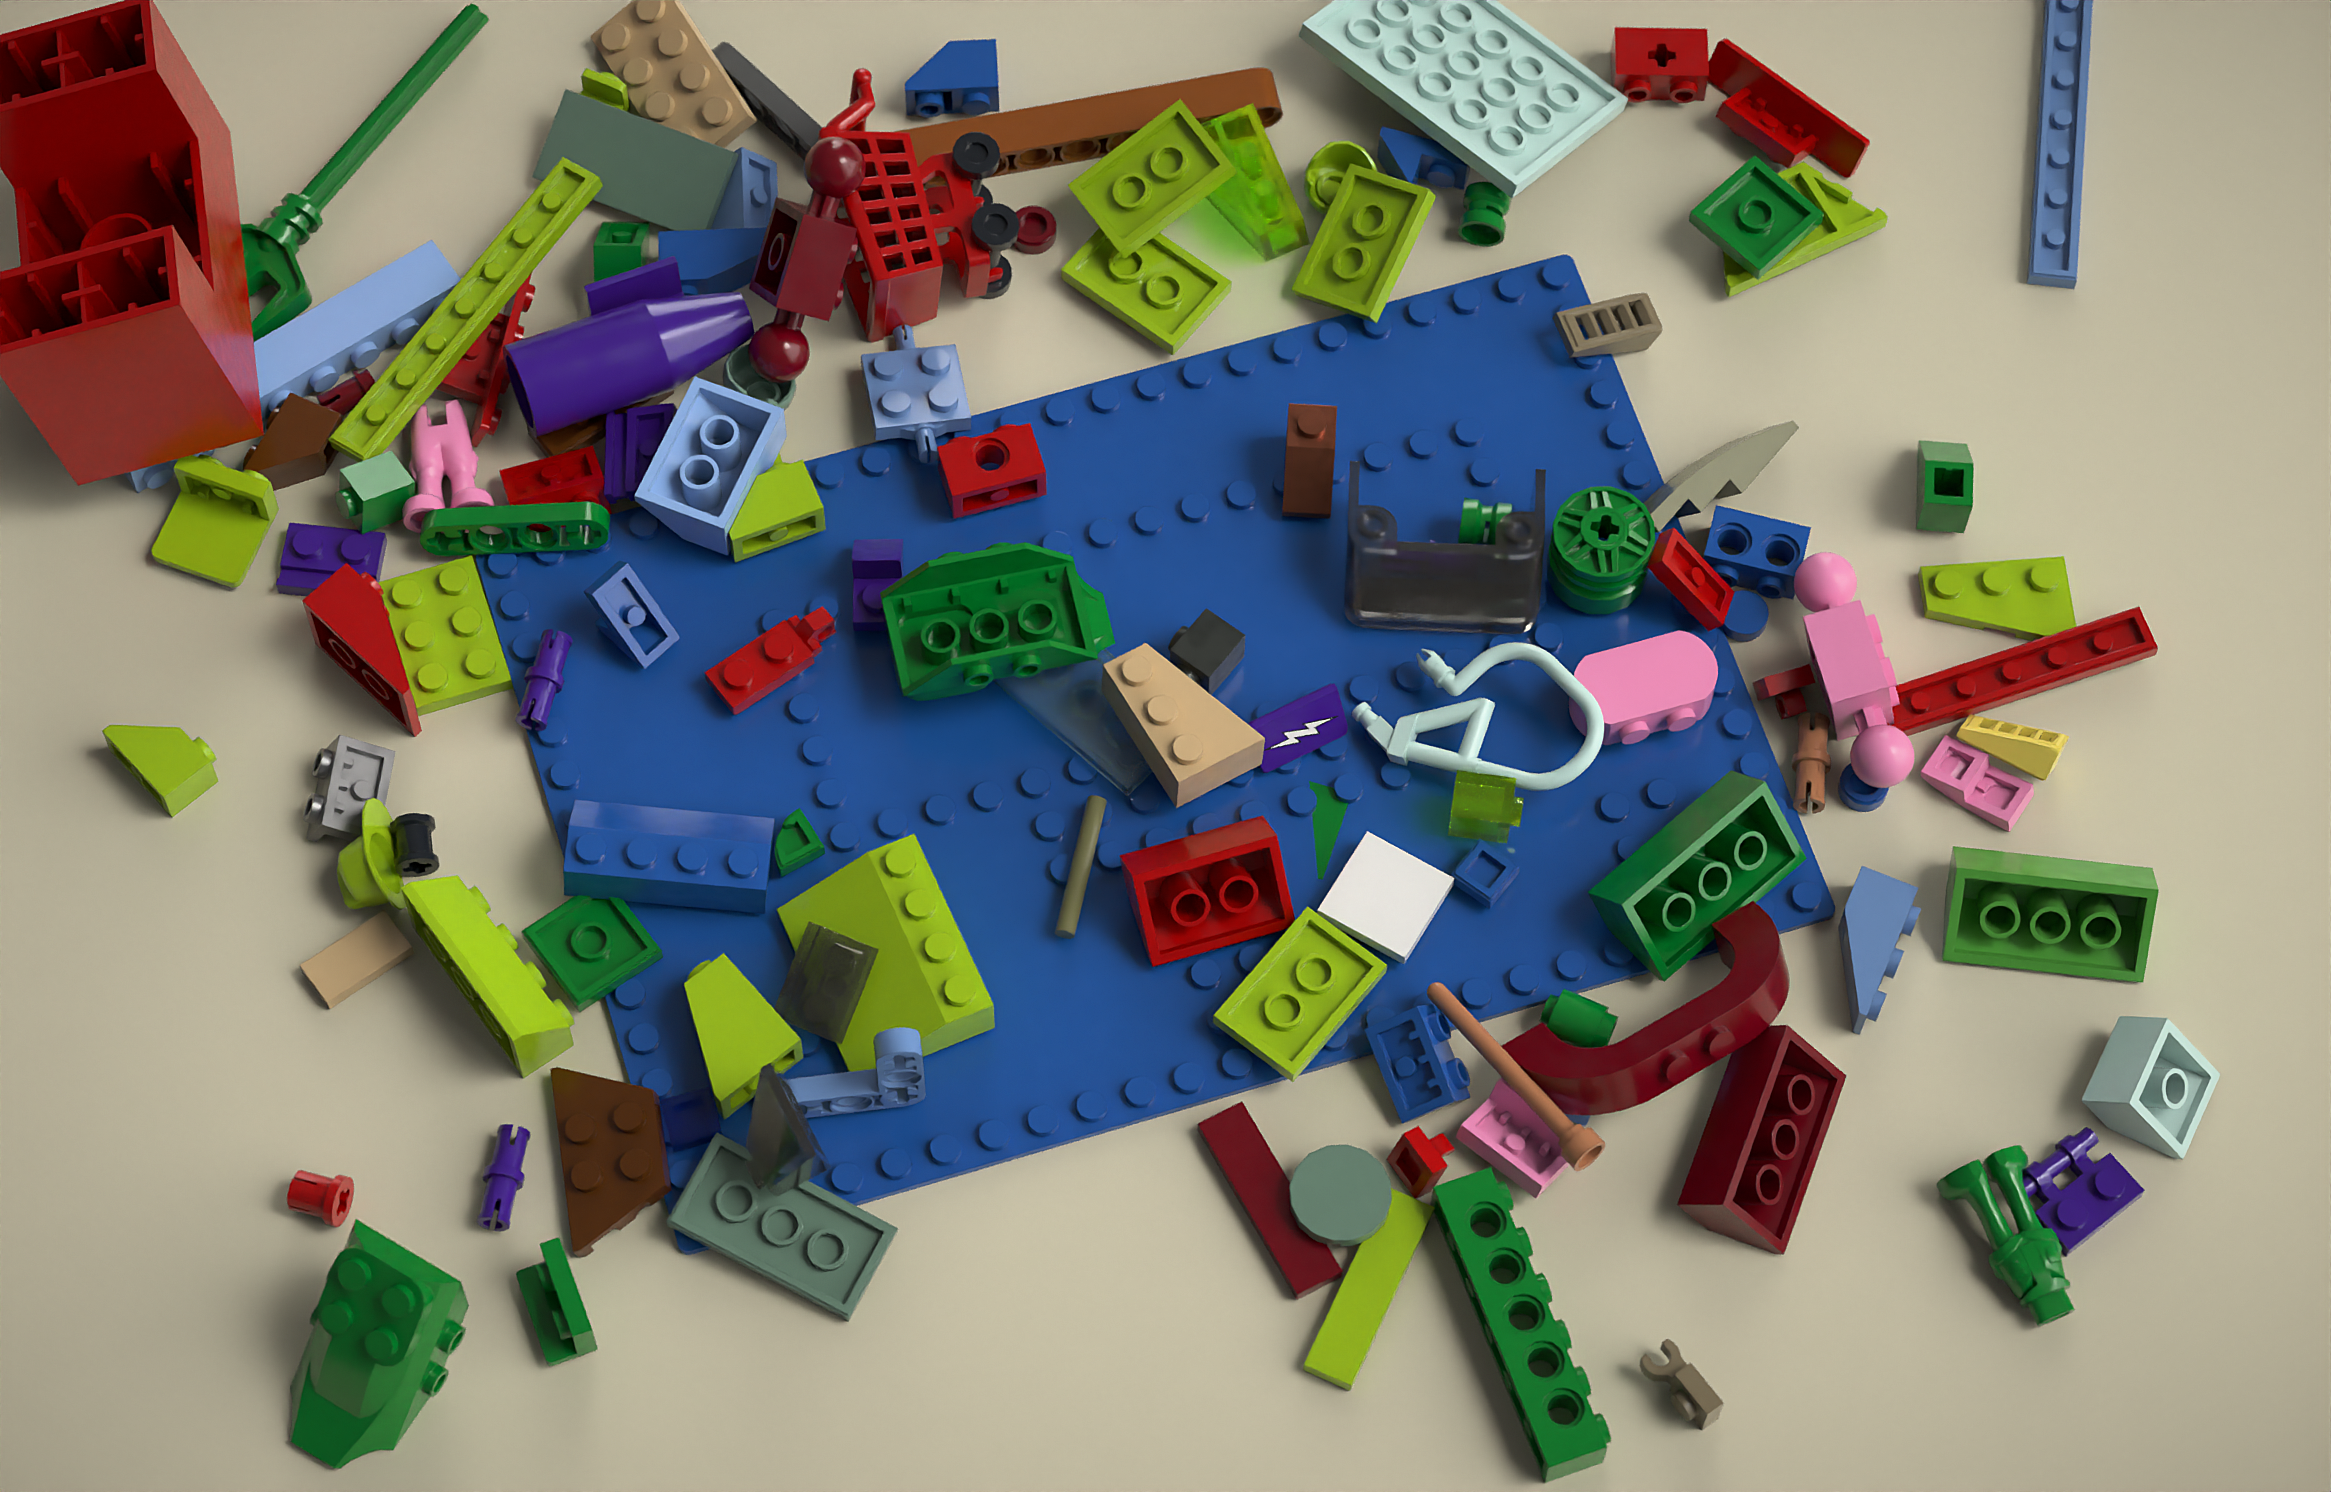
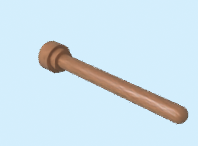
M1440 982L1430 984L1427 989L1428 998L1560 1139L1558 1145L1562 1149L1561 1156L1575 1171H1581L1593 1163L1606 1146V1143L1591 1127L1584 1128L1581 1124L1574 1125L1445 985Z

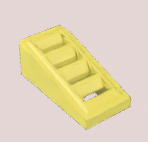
M1969 715L1956 735L1959 740L2041 781L2048 778L2069 739V736L2061 733L1975 715Z

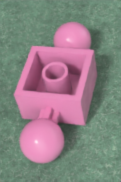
M1816 553L1807 557L1799 565L1794 577V590L1798 600L1805 608L1814 612L1813 614L1803 616L1810 658L1837 741L1858 735L1850 751V761L1855 774L1860 780L1872 787H1892L1902 782L1908 776L1914 763V749L1911 741L1900 729L1890 726L1894 724L1892 706L1900 704L1895 687L1897 682L1889 657L1885 658L1881 645L1883 640L1875 614L1865 616L1861 601L1851 602L1857 588V578L1851 564L1845 558L1835 553Z

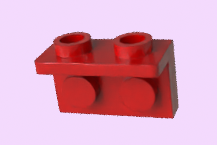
M593 446L499 470L509 505L594 502L602 505L608 510L610 515L612 514L610 504L604 495L605 481ZM543 524L527 526L529 529L537 532L551 530V528Z

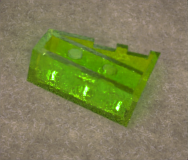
M1249 104L1202 123L1201 126L1237 171L1233 177L1205 198L1265 261L1310 244L1303 216L1254 104Z

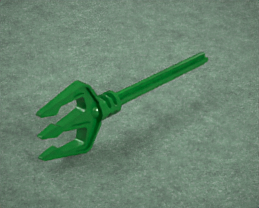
M471 3L469 6L466 5L299 195L287 193L281 200L283 206H276L271 211L272 217L265 218L258 227L252 223L241 224L248 296H252L262 287L268 285L274 286L279 291L252 321L254 342L285 325L310 306L312 295L295 257L300 251L298 245L306 244L310 239L309 233L316 232L322 226L323 220L320 214L325 206L489 21L488 16L480 12L477 5Z

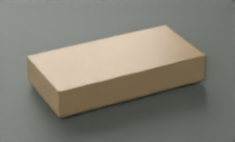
M383 910L302 963L300 967L305 977L328 1008L331 1009L413 955L414 951L386 911Z

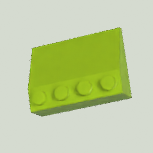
M915 834L865 853L777 909L778 916L848 1072L876 1069L873 1039L879 1032L888 1029L912 1028L920 1033L922 1056L924 1057L995 1028L994 1004Z

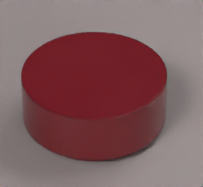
M1026 206L1015 212L1019 219V234L1013 246L1020 252L1031 255L1041 254L1049 250L1055 243L1057 235L1056 220L1052 213L1040 206Z

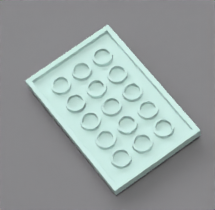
M1334 0L1302 23L1299 33L1301 39L1511 198H1514L1621 114L1628 101L1626 96L1497 0Z

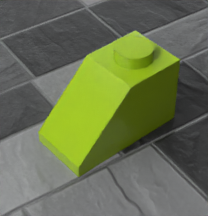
M803 459L791 464L779 463L773 465L765 473L757 475L729 530L731 554L735 562L826 530L824 507Z
M109 725L102 730L110 752L172 818L219 782L212 764L217 760L213 751L200 737L192 741L180 727Z

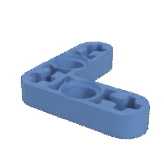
M893 1028L875 1035L873 1042L876 1069L802 1077L781 1082L775 1088L778 1114L784 1118L800 1119L902 1107L922 1101L926 1096L920 1033L912 1028Z

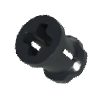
M409 813L396 817L390 823L391 833L397 838L398 858L394 861L395 872L405 877H420L437 871L440 867L439 858L433 853L431 832L436 828L434 817L420 813Z

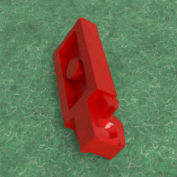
M823 606L804 616L802 620L797 615L788 618L787 621L783 620L706 671L705 679L733 715H737L813 665L814 657L822 651L820 643L836 633L835 620Z

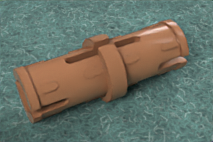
M1807 712L1798 718V751L1792 756V769L1796 772L1793 807L1799 812L1807 813L1808 796L1810 795L1812 814L1823 811L1825 808V774L1831 769V757L1827 754L1830 719L1825 714L1815 712V729L1812 731L1813 727L1810 724L1811 712Z

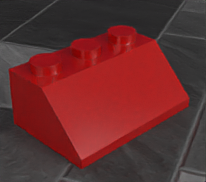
M1263 815L1119 855L1129 901L1152 967L1285 930L1295 921L1278 837Z

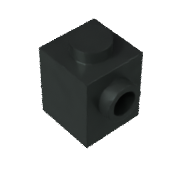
M1206 608L1189 628L1184 625L1175 633L1168 646L1170 662L1212 695L1244 658L1245 634Z

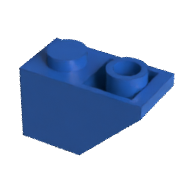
M996 39L949 41L905 82L907 116L919 115L930 118L940 114L966 113L969 115H982L987 112L999 111Z

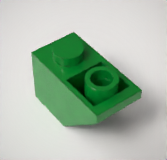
M1919 440L1917 448L1916 530L1965 532L1973 508L1974 463L1967 444Z

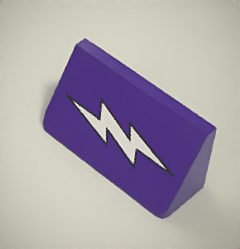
M1330 683L1248 723L1249 726L1265 737L1262 764L1258 766L1263 773L1279 768L1348 733V725L1340 695L1334 683Z

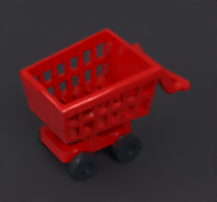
M859 68L853 73L849 106L819 131L818 141L828 137L848 139L861 150L865 159L866 173L862 184L853 194L841 198L838 208L844 207L847 214L846 218L840 219L857 228L855 235L858 239L857 250H860L863 260L857 262L854 258L850 264H846L843 280L867 340L877 342L892 335L893 330L900 325L903 331L904 325L913 327L937 317L943 264L953 265L957 270L964 298L978 296L983 299H994L1002 296L1011 284L1012 267L1009 261L1001 255V251L1009 249L1016 242L1019 234V219L1010 207L1000 203H993V197L989 189L982 184L983 179L990 177L996 172L1000 160V148L991 136L982 132L966 133L956 140L952 152L931 155L918 167L909 132L866 131V120L875 108V100L871 88V72L865 68ZM937 176L944 178L946 186L931 187L924 191L923 184L931 178ZM936 209L940 213L930 215L929 210ZM947 233L949 241L943 245H938L935 234ZM897 243V245L888 247L885 246L887 244ZM904 264V268L893 270L892 265ZM868 271L871 281L864 283L861 273Z

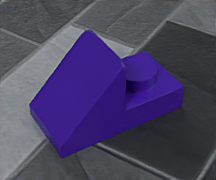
M903 539L854 540L852 552L853 630L886 631L880 592L903 578Z

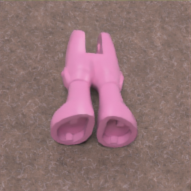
M458 400L445 402L446 424L432 426L427 405H422L411 420L412 459L408 468L418 486V495L406 500L402 509L405 527L416 533H421L422 518L426 513L431 510L446 508L441 485L442 478L445 475L451 481V508L494 506L490 493L485 489L476 488L474 478L476 477L479 458L473 451L467 421Z

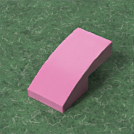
M1947 735L1944 736L1921 770V777L1945 796L1975 815L2008 832L2011 831L2034 796L2033 784L1991 766L1989 754Z

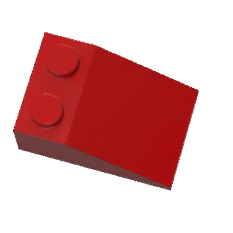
M345 563L302 600L315 644L406 730L416 737L422 729L388 620L390 613L382 602L383 589L369 573L364 571L359 575L348 563Z

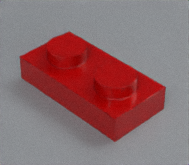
M1674 527L1660 533L1647 567L1657 580L1670 590L1684 605L1686 610L1707 631L1722 626L1735 593L1734 590Z

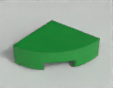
M800 808L792 812L784 820L776 839L775 860L781 877L825 854L824 845Z

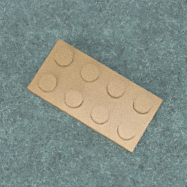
M632 0L590 36L614 75L627 86L628 97L642 118L722 148L729 145L757 121L679 0Z

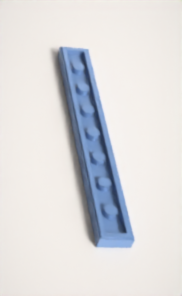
M2093 0L2044 1L2027 284L2074 289L2077 282Z

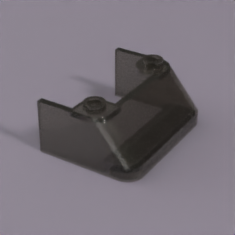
M1350 461L1346 497L1343 608L1346 617L1353 624L1362 628L1494 634H1521L1527 632L1535 625L1540 608L1545 540L1546 469L1535 470L1530 512H1512L1505 515L1496 527L1495 545L1397 541V522L1387 509L1374 505H1359L1360 461Z

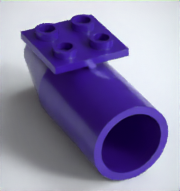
M671 256L585 285L584 291L589 317L504 345L503 356L508 376L525 422L532 435L538 437L670 392L749 341L755 331L750 312L740 292L685 296L682 291L677 260L675 256Z

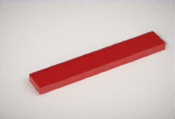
M2138 606L1899 684L1895 687L1900 704L1892 706L1894 724L1890 726L1896 727L1905 733L1906 736H1910L1968 717L1969 715L1987 711L2155 656L2158 646Z

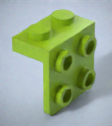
M201 454L198 457L190 455L179 458L174 466V471L181 492L152 547L153 558L161 564L232 588L238 587L244 581L279 510L272 484L266 477L256 471L243 470V472L225 467L223 463L209 455Z

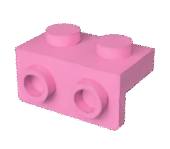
M1502 1077L1497 1081L1490 1097L1460 1126L1456 1135L1458 1140L1534 1198H1537L1569 1166L1561 1156L1562 1149L1558 1145L1560 1139Z

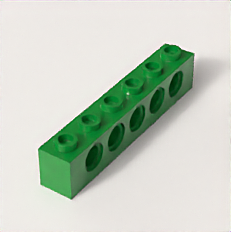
M1491 1167L1434 1186L1430 1205L1435 1207L1434 1215L1544 1483L1603 1463L1608 1448L1607 1444L1611 1443L1609 1428L1601 1413L1594 1415L1587 1397L1591 1395L1590 1383L1582 1366L1574 1368L1567 1351L1572 1348V1343L1565 1323L1562 1319L1555 1321L1548 1305V1303L1552 1302L1549 1284L1542 1272L1535 1274L1529 1257L1533 1256L1532 1245L1524 1227L1516 1228L1509 1211L1514 1210V1205L1508 1186L1504 1181L1497 1183ZM1479 1222H1486L1491 1224L1497 1233L1491 1237H1480L1473 1232L1471 1226ZM1497 1268H1506L1513 1272L1516 1280L1508 1284H1502L1495 1281L1490 1272ZM1516 1314H1524L1529 1316L1536 1326L1530 1330H1519L1510 1323L1509 1318ZM1534 1361H1545L1554 1368L1555 1373L1549 1377H1539L1530 1371L1528 1365ZM1557 1407L1565 1408L1572 1413L1575 1420L1570 1424L1560 1425L1551 1420L1548 1411Z

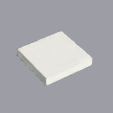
M1367 831L1318 908L1317 914L1343 932L1405 964L1451 890L1454 878Z

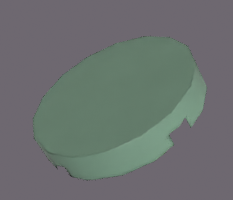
M1348 1144L1327 1145L1309 1153L1296 1167L1289 1187L1290 1211L1299 1228L1313 1240L1324 1244L1329 1242L1340 1244V1246H1354L1370 1239L1385 1224L1392 1202L1391 1181L1382 1163L1366 1150Z

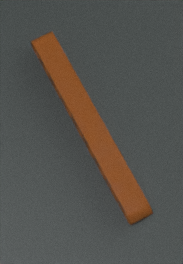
M1256 67L894 132L910 133L918 167L931 155L952 152L956 140L962 135L969 132L985 133L991 136L1000 148L999 165L996 172L988 177L991 178L1103 158L1179 99L1182 100L1211 138L1271 127L1282 119L1283 111L1272 71L1268 68ZM939 176L933 177L923 184L924 189L946 186L944 178Z

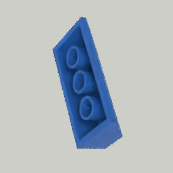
M575 800L568 827L563 868L564 895H584L598 899L615 897L631 902L765 914L775 818Z

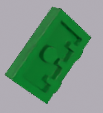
M559 1237L539 1244L544 1259L543 1262L521 1269L516 1273L544 1357L549 1366H554L598 1350L590 1321Z

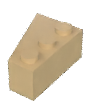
M1147 643L1103 664L1102 693L1176 808L1262 764L1265 737Z

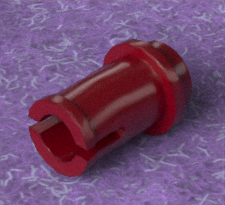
M368 369L360 373L354 370L352 371L353 377L329 391L317 395L316 398L320 405L341 413L343 416L354 409L374 385L375 380Z

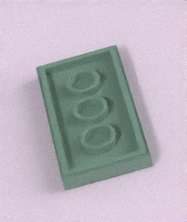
M565 89L532 177L543 181L561 158L565 157L600 177L603 187L594 196L593 201L673 231L708 230L712 227L739 154Z
M717 1132L666 1222L667 1226L848 1322L898 1232L897 1227Z

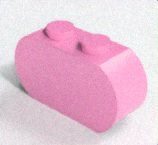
M1679 630L1586 655L1578 664L1574 677L1594 696L1601 708L1604 719L1602 744L1610 745L1621 741L1623 744H1634L1647 738L1650 733L1669 729L1672 732L1681 731L1702 719L1711 705L1718 677V666L1713 652L1704 641L1693 634ZM1569 697L1571 719L1577 729L1586 736L1587 723L1585 715L1580 706Z

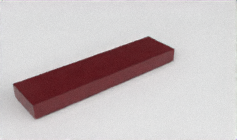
M1241 1101L1198 1123L1197 1131L1296 1300L1341 1278L1343 1271L1327 1244L1313 1240L1299 1228L1290 1211V1181L1244 1103Z

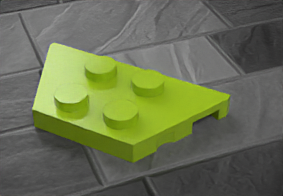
M1804 162L1777 174L1824 213L1822 223L1759 280L1723 251L1725 293L1728 297H1731L1886 227L1888 216L1878 207L1873 212L1852 199V191L1839 183L1826 180L1821 172Z

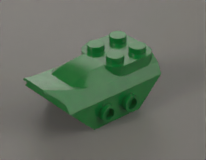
M1000 542L990 545L981 551L965 554L961 552L942 554L937 559L926 561L880 592L886 634L897 683L902 697L907 696L916 701H929L975 692L985 688L993 679L1009 676L1028 678L1037 675L1045 669L1097 660L1098 654L1102 650L1116 644L1103 593L1092 588L1077 574L1073 556L1026 542L1018 544Z
M355 1219L344 1250L338 1254L330 1267L319 1302L310 1317V1324L314 1327L290 1386L292 1395L290 1441L329 1466L340 1469L364 1454L376 1450H394L428 1399L434 1397L443 1387L449 1374V1370L444 1368L447 1359L458 1348L465 1335L466 1328L461 1326L469 1304L461 1281Z

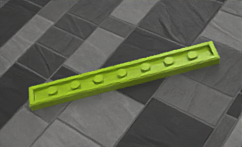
M565 157L561 158L328 440L334 449L358 463L381 455L603 187L599 176Z

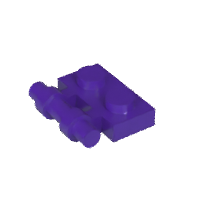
M2085 1127L2074 1137L2072 1135L2065 1136L2055 1144V1152L2041 1163L2034 1161L2023 1170V1183L2028 1198L2035 1194L2044 1204L2035 1211V1214L2043 1229L2051 1228L2056 1233L2062 1246L2061 1252L2065 1257L2141 1198L2145 1191L2111 1153H2108L2096 1164L2093 1163L2086 1152L2098 1144L2099 1140L2096 1134L2088 1127ZM2069 1167L2078 1178L2061 1191L2053 1183V1178Z

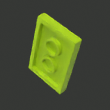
M1179 99L1069 183L1068 187L1125 259L1233 177L1237 171L1182 100Z
M1350 164L1291 290L1297 296L1377 323L1436 199L1435 194L1430 189Z
M1099 227L1061 269L1062 280L1171 355H1174L1231 292L1232 281L1160 232L1124 259Z
M472 555L378 582L384 592L382 599L390 613L388 619L418 716L513 689L511 676Z
M1307 906L1213 1015V1023L1288 1080L1294 1082L1386 974L1387 964Z

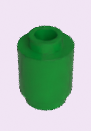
M1563 989L1559 997L1550 994L1539 1022L1546 1024L1561 1041L1569 1045L1581 1048H1597L1608 1046L1616 1027L1618 1016L1608 1013L1609 1007Z

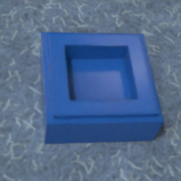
M1480 838L1452 871L1450 876L1454 878L1455 886L1490 909L1517 877L1520 866Z

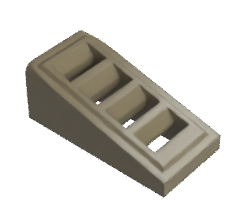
M1647 293L1625 295L1557 312L1553 316V321L1570 358L1647 350L1662 333V324ZM1616 321L1619 322L1622 331L1620 330V328H1619V326H1618V324H1617ZM1597 323L1600 324L1604 335H1602V332H1601V330H1600V328H1599V326H1598ZM1578 325H1583L1589 339H1584Z

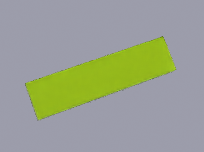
M1392 1188V1202L1385 1224L1370 1239L1361 1242L1303 1366L1304 1371L1351 1391L1434 1214L1435 1207Z

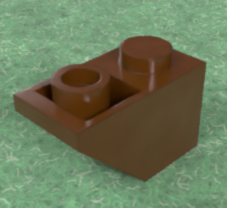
M290 392L283 405L275 407L271 412L266 425V433L258 445L254 444L248 450L244 458L243 470H253L262 474L271 482L273 491L325 475L339 452L331 446L328 439L343 422L341 413Z

